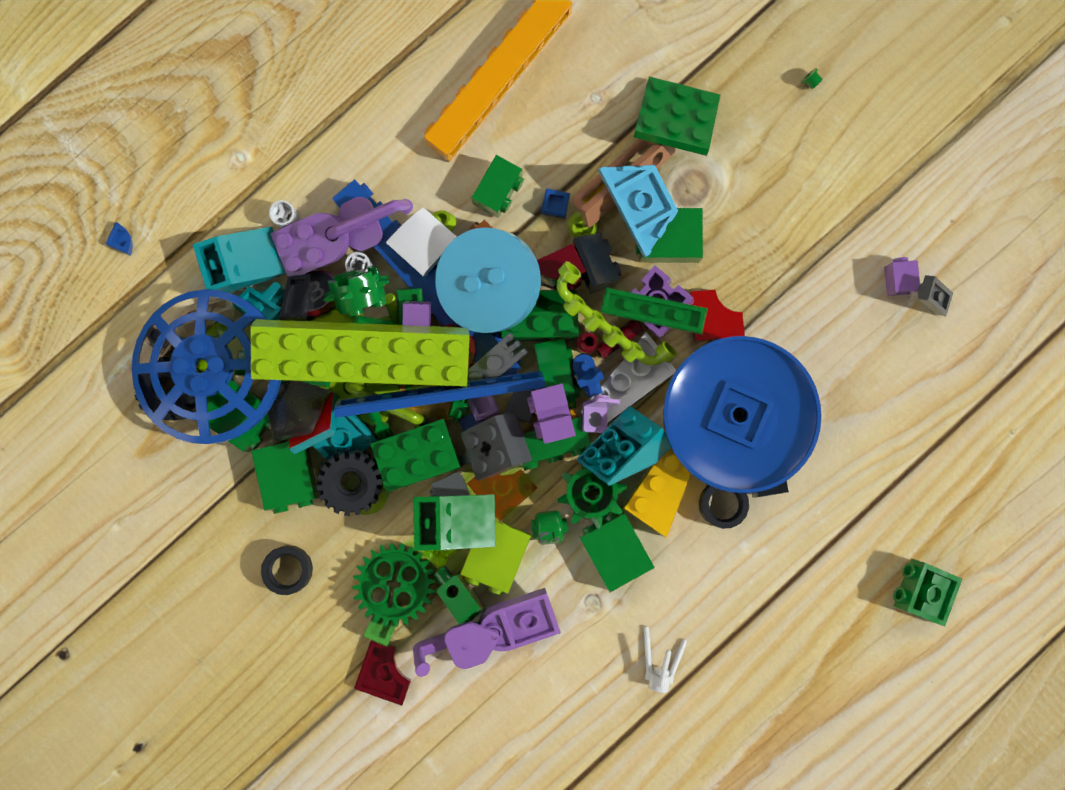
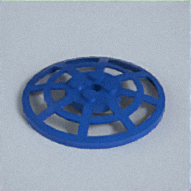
M203 289L176 296L164 303L151 315L136 340L131 370L133 386L141 407L151 421L162 431L176 439L189 443H223L238 438L250 431L268 413L278 395L282 380L269 381L267 392L257 409H254L244 400L252 386L253 379H251V342L243 329L255 319L268 320L258 308L235 294L220 290ZM198 297L196 312L181 316L169 325L161 316L173 305ZM209 297L228 300L242 307L247 312L236 322L221 314L207 312ZM195 320L194 335L182 340L174 332L176 328L184 323ZM206 320L217 321L228 327V329L219 338L206 335ZM154 324L161 334L153 346L150 363H139L144 340ZM236 336L243 346L246 359H233L232 353L227 346ZM167 339L175 348L169 362H158L160 349ZM201 359H205L207 362V369L203 373L197 370V363ZM246 370L243 383L236 393L228 386L233 371ZM150 373L153 388L158 398L162 401L154 413L144 398L139 374ZM158 373H171L175 386L167 395L161 387ZM183 392L195 397L196 412L185 410L175 404ZM221 393L229 401L221 408L207 412L206 397ZM235 408L248 417L242 424L230 431L212 436L210 434L208 420L222 417ZM169 410L183 418L197 420L200 436L178 432L167 426L162 420Z

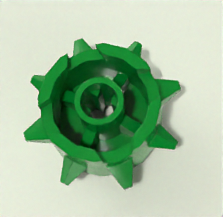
M367 266V272L357 271V269L334 276V281H327L330 291L325 294L326 298L324 301H334L336 310L340 314L348 313L349 317L363 313V308L372 306V308L383 306L387 303L383 286L389 283V280H386L389 276H380L376 266Z
M583 465L582 469L577 471L575 475L562 474L563 479L568 484L567 493L559 497L557 501L558 503L569 504L570 509L573 511L571 523L576 524L583 518L592 520L597 529H600L603 517H606L609 513L622 514L623 511L616 501L618 494L627 489L626 485L614 483L608 486ZM589 488H594V491L598 490L599 494L596 495L595 500H590V497L586 498L585 494L588 493Z

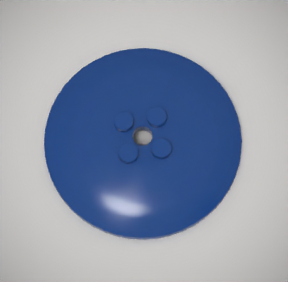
M733 336L722 338L697 349L685 359L674 373L664 400L663 420L665 433L671 449L679 462L703 483L727 492H760L776 487L790 479L805 465L811 456L821 428L820 399L816 386L806 368L784 348L756 337ZM736 408H741L746 412V419L742 423L735 421L733 418V412Z

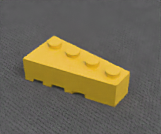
M671 448L656 464L648 468L622 506L623 509L666 538L691 475L679 462Z

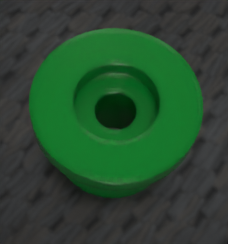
M814 68L802 79L801 83H806L810 89H813L823 78L817 73L818 69Z

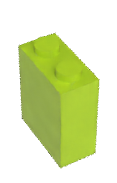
M495 520L496 547L471 548L461 575L465 576L464 580L477 586L479 582L489 586V591L502 595L503 592L508 594L531 534Z

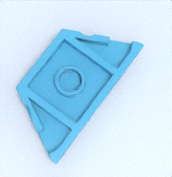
M656 166L599 168L598 172L642 256L647 257L652 252L651 249L658 238H661L666 231L668 223L673 220L678 212Z

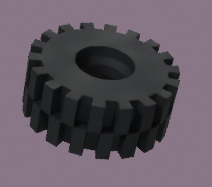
M159 357L158 362H169L171 357ZM170 372L158 373L161 387L165 380L172 379ZM150 373L139 374L144 398L154 413L162 401L158 398L153 388ZM184 392L175 402L177 406L185 410L194 412L193 409H196L195 397ZM169 410L163 420L176 421L186 418Z
M345 448L342 452L337 450L333 456L329 455L320 467L317 478V491L320 492L319 497L321 501H325V506L328 509L330 507L334 508V513L339 514L340 511L345 512L344 516H350V512L360 515L361 510L365 509V511L371 509V504H376L378 501V496L381 495L382 477L376 459H372L371 454L368 452L365 454L361 453V449L358 448L355 451H350V448ZM354 472L359 476L360 484L356 489L347 490L341 486L340 478L344 473Z

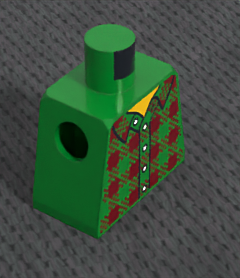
M447 566L442 567L434 574L441 584L436 592L458 624L472 621L487 609L462 575L456 574L453 576ZM455 587H457L459 590L458 595L456 597H454L453 590Z

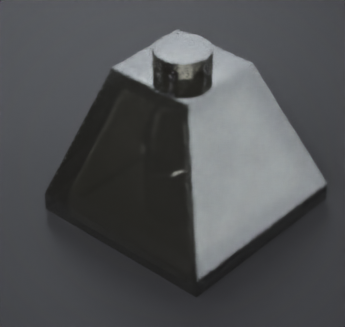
M281 381L278 395L268 411L274 439L282 441L312 434L330 391L302 381Z

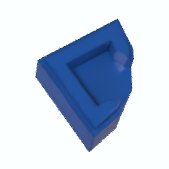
M115 222L105 244L131 256L133 249L132 236L125 227Z

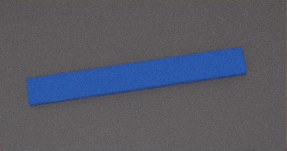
M536 371L467 381V386L438 385L341 399L336 401L334 413L335 418L540 389L545 388L543 373Z

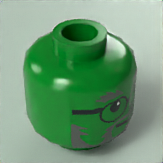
M557 510L538 512L535 515V519H531L533 540L537 539L541 545L560 543L564 539L563 533H568L567 518H561V514Z

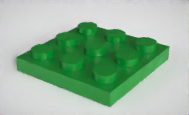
M649 76L633 137L707 156L721 94Z

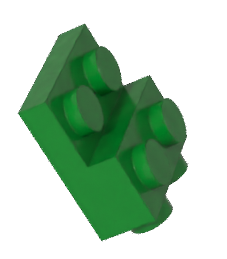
M911 558L910 562L903 567L902 574L904 579L901 587L894 591L893 598L895 603L893 606L945 627L962 578Z

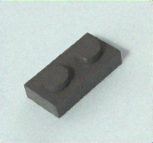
M925 275L923 283L918 288V300L936 315L947 316L953 292L937 277Z

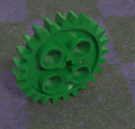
M394 543L390 544L389 550L380 545V553L378 554L374 550H370L372 558L363 557L366 565H357L361 575L353 576L354 579L359 581L358 585L352 586L353 590L359 591V594L353 598L354 600L363 601L358 606V609L367 608L365 617L368 618L374 614V623L376 624L383 618V625L385 627L389 625L390 620H393L394 627H398L399 620H403L405 625H409L408 617L410 616L417 621L418 616L416 612L419 610L422 613H426L423 604H432L427 596L435 594V591L429 588L430 585L436 583V580L429 579L434 570L425 569L430 563L429 560L421 562L423 553L420 552L414 556V547H410L406 552L403 543H401L398 550H396ZM400 562L401 567L398 572L397 582L401 586L400 588H395L393 604L389 608L388 601L392 588L388 586V583L394 581L396 564ZM384 563L390 564L391 572L385 577L380 576L378 573L379 566ZM408 568L416 570V577L412 581H405L403 579V573ZM378 588L384 589L386 593L384 600L381 602L373 600V592ZM403 593H408L411 597V602L406 607L398 605V597Z

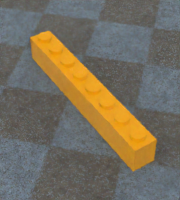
M533 0L534 4L530 9H525L520 14L516 26L513 29L509 28L505 32L502 43L490 50L487 55L488 60L483 66L479 65L476 67L467 85L463 84L458 89L455 100L443 107L440 112L441 117L436 123L432 122L424 132L426 145L446 161L450 162L572 14L573 3L570 0Z

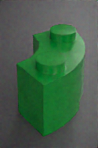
M565 339L534 344L538 370L543 373L545 387L563 384L568 408H576L575 398H579L580 394L577 383L572 382L570 363L573 362L572 349L566 348Z

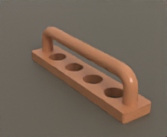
M639 139L607 167H622L644 147L653 145L630 166L655 165L658 169L675 154L676 149ZM600 174L578 191L573 200L574 207L581 213L583 224L588 228L592 227L616 205L607 187H604L586 204L583 202L584 199L604 183Z

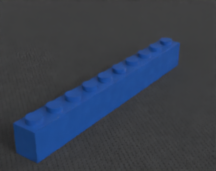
M355 179L332 198L339 208H341L343 203L356 197L367 198L372 203L373 208L383 205L381 201L376 204L371 198L373 192L365 183L360 185ZM388 216L378 220L383 235L380 243L374 246L377 252L409 288H423V301L431 302V313L442 325L453 324L460 326L448 316L439 301L435 283L437 265L432 268L426 277L422 276L386 243L402 226L397 219L392 222ZM469 330L476 346L474 362H478L502 340L496 332L491 334ZM521 360L515 363L502 376L517 374L521 370V367L518 365Z

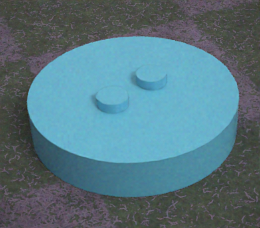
M476 228L459 235L446 247L438 262L435 283L439 301L453 321L474 332L491 333L510 329L518 325L529 315L539 296L541 276L535 255L519 237L495 228Z

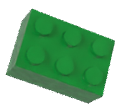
M445 419L371 443L387 493L462 468Z

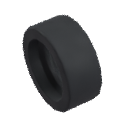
M707 485L701 492L698 500L699 511L703 519L710 525L722 529L733 528L741 524L749 511V498L747 494L734 493L739 505L737 512L729 519H719L709 509L710 497L719 489Z
M289 545L272 550L265 557L261 566L263 583L270 591L278 595H291L301 591L308 585L313 572L310 556L303 549ZM284 555H291L301 563L302 574L299 580L292 585L278 583L272 573L275 561Z

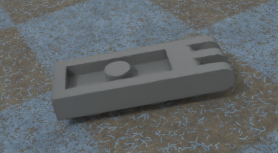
M509 333L468 370L467 381L501 377L528 352L524 348L516 354L514 351L521 344L517 340L509 346L507 343L515 337L512 333Z

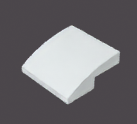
M423 207L411 216L386 243L422 276L426 277L438 263L446 247L456 236Z

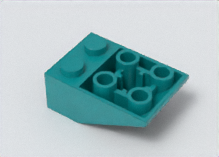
M273 227L216 236L192 244L206 289L231 293L286 275L270 234L274 232Z
M628 406L576 460L610 486L656 464L671 446L662 427L631 406Z

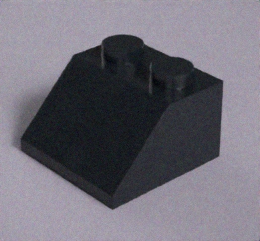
M601 233L574 238L573 245L586 270L584 282L589 294L591 295L606 289V287L618 284V276H621V272L617 262L612 263L609 253H612L607 238L603 239Z

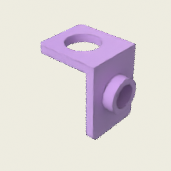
M595 395L592 400L583 402L582 431L603 433L607 429V408L620 404V400L609 399L607 395ZM591 413H597L600 416L601 423L598 427H593L589 423Z

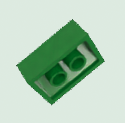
M577 290L570 291L572 294H577ZM540 291L536 304L529 315L518 325L502 331V339L509 333H512L515 337L511 341L577 340L579 337L578 313L572 316L564 309L563 305L566 301L561 298L558 291Z

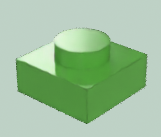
M373 614L364 637L388 647L396 629L393 620H390L389 625L385 627L383 625V618L377 624L374 623L375 615Z

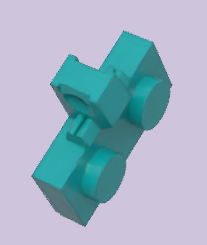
M274 282L266 291L264 290L261 293L249 286L239 296L258 308L268 320H280L281 307L279 305L283 300L285 289L277 282ZM233 303V306L241 313L245 314L247 312L242 307Z

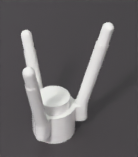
M645 626V679L649 680V689L667 693L670 684H673L674 674L687 641L685 639L682 640L670 671L668 670L671 655L669 649L666 650L662 667H654V671H652L649 627Z

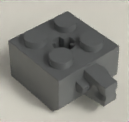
M515 412L494 416L460 432L467 451L458 456L460 465L471 464L477 481L494 477L532 461Z

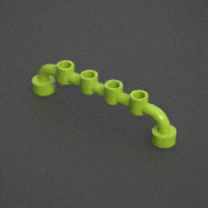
M566 261L559 268L560 277L557 280V291L561 298L566 301L563 305L564 309L572 316H575L578 312L585 317L583 324L590 331L594 332L597 328L603 331L605 334L602 336V339L608 346L614 347L616 344H619L624 348L621 354L628 362L632 363L637 359L645 365L655 366L664 361L671 363L678 356L676 350L665 341L656 348V355H647L639 344L627 339L618 327L610 325L605 321L601 313L589 308L580 296L572 294L567 289V283L574 284L581 277L580 271L572 263Z

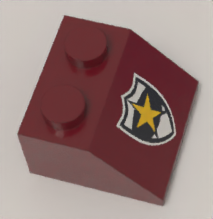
M573 243L537 260L541 284L557 289V280L560 277L558 270L567 261L572 263L581 273V277L574 284L567 283V289L572 291L582 285L581 282L584 280L586 270Z

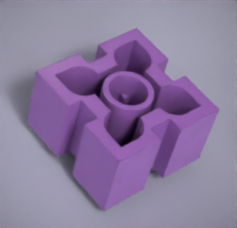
M656 265L641 280L644 286L642 290L638 292L634 288L631 293L689 305L694 303V298L679 285L675 289L670 287V277ZM644 323L645 327L660 340L671 329Z
M563 384L530 391L531 397H527L530 412H536L538 422L533 423L537 439L542 438L544 444L576 436Z

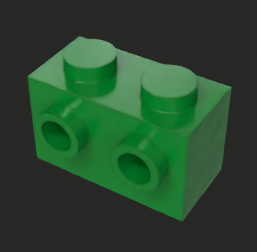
M495 155L471 197L472 204L499 218L502 212L506 214L512 203L510 197L514 191L518 192L525 179L522 178L523 169Z

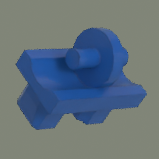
M584 353L577 355L572 362L574 371H571L577 385L586 392L588 398L603 393L599 383L600 380L604 379L602 371L595 365L590 355Z

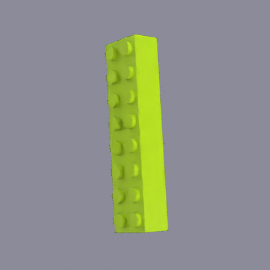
M255 319L251 325V379L467 386L468 328Z

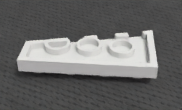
M646 332L637 344L640 345L643 352L647 355L654 356L657 354L656 348L658 346ZM624 359L603 386H601L603 393L599 395H607L609 399L620 400V404L607 408V424L622 414L628 406H633L672 377L676 372L673 365L664 361L659 365L649 366L637 359L632 363ZM591 413L589 416L591 426L598 427L601 423V418L597 413Z

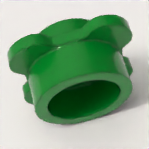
M465 399L452 401L448 416L455 418L454 423H457L460 417L464 418L466 415L468 403L464 402Z

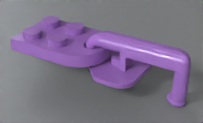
M356 197L341 205L338 216L330 213H316L270 234L287 277L306 275L340 260L346 253L348 246L358 251H364L379 244L383 233L378 220L396 212L409 214L413 210V203L409 199L392 200L373 208L372 203L367 198Z
M542 588L495 604L483 612L479 622H465L449 628L446 633L416 643L413 647L416 675L423 677L429 673L430 665L426 663V655L448 648L452 660L458 668L468 669L485 663L493 650L510 651L560 634V628L546 589Z

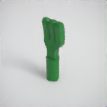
M379 412L368 413L372 422L375 423L374 431L379 441L394 436L388 423L382 421Z

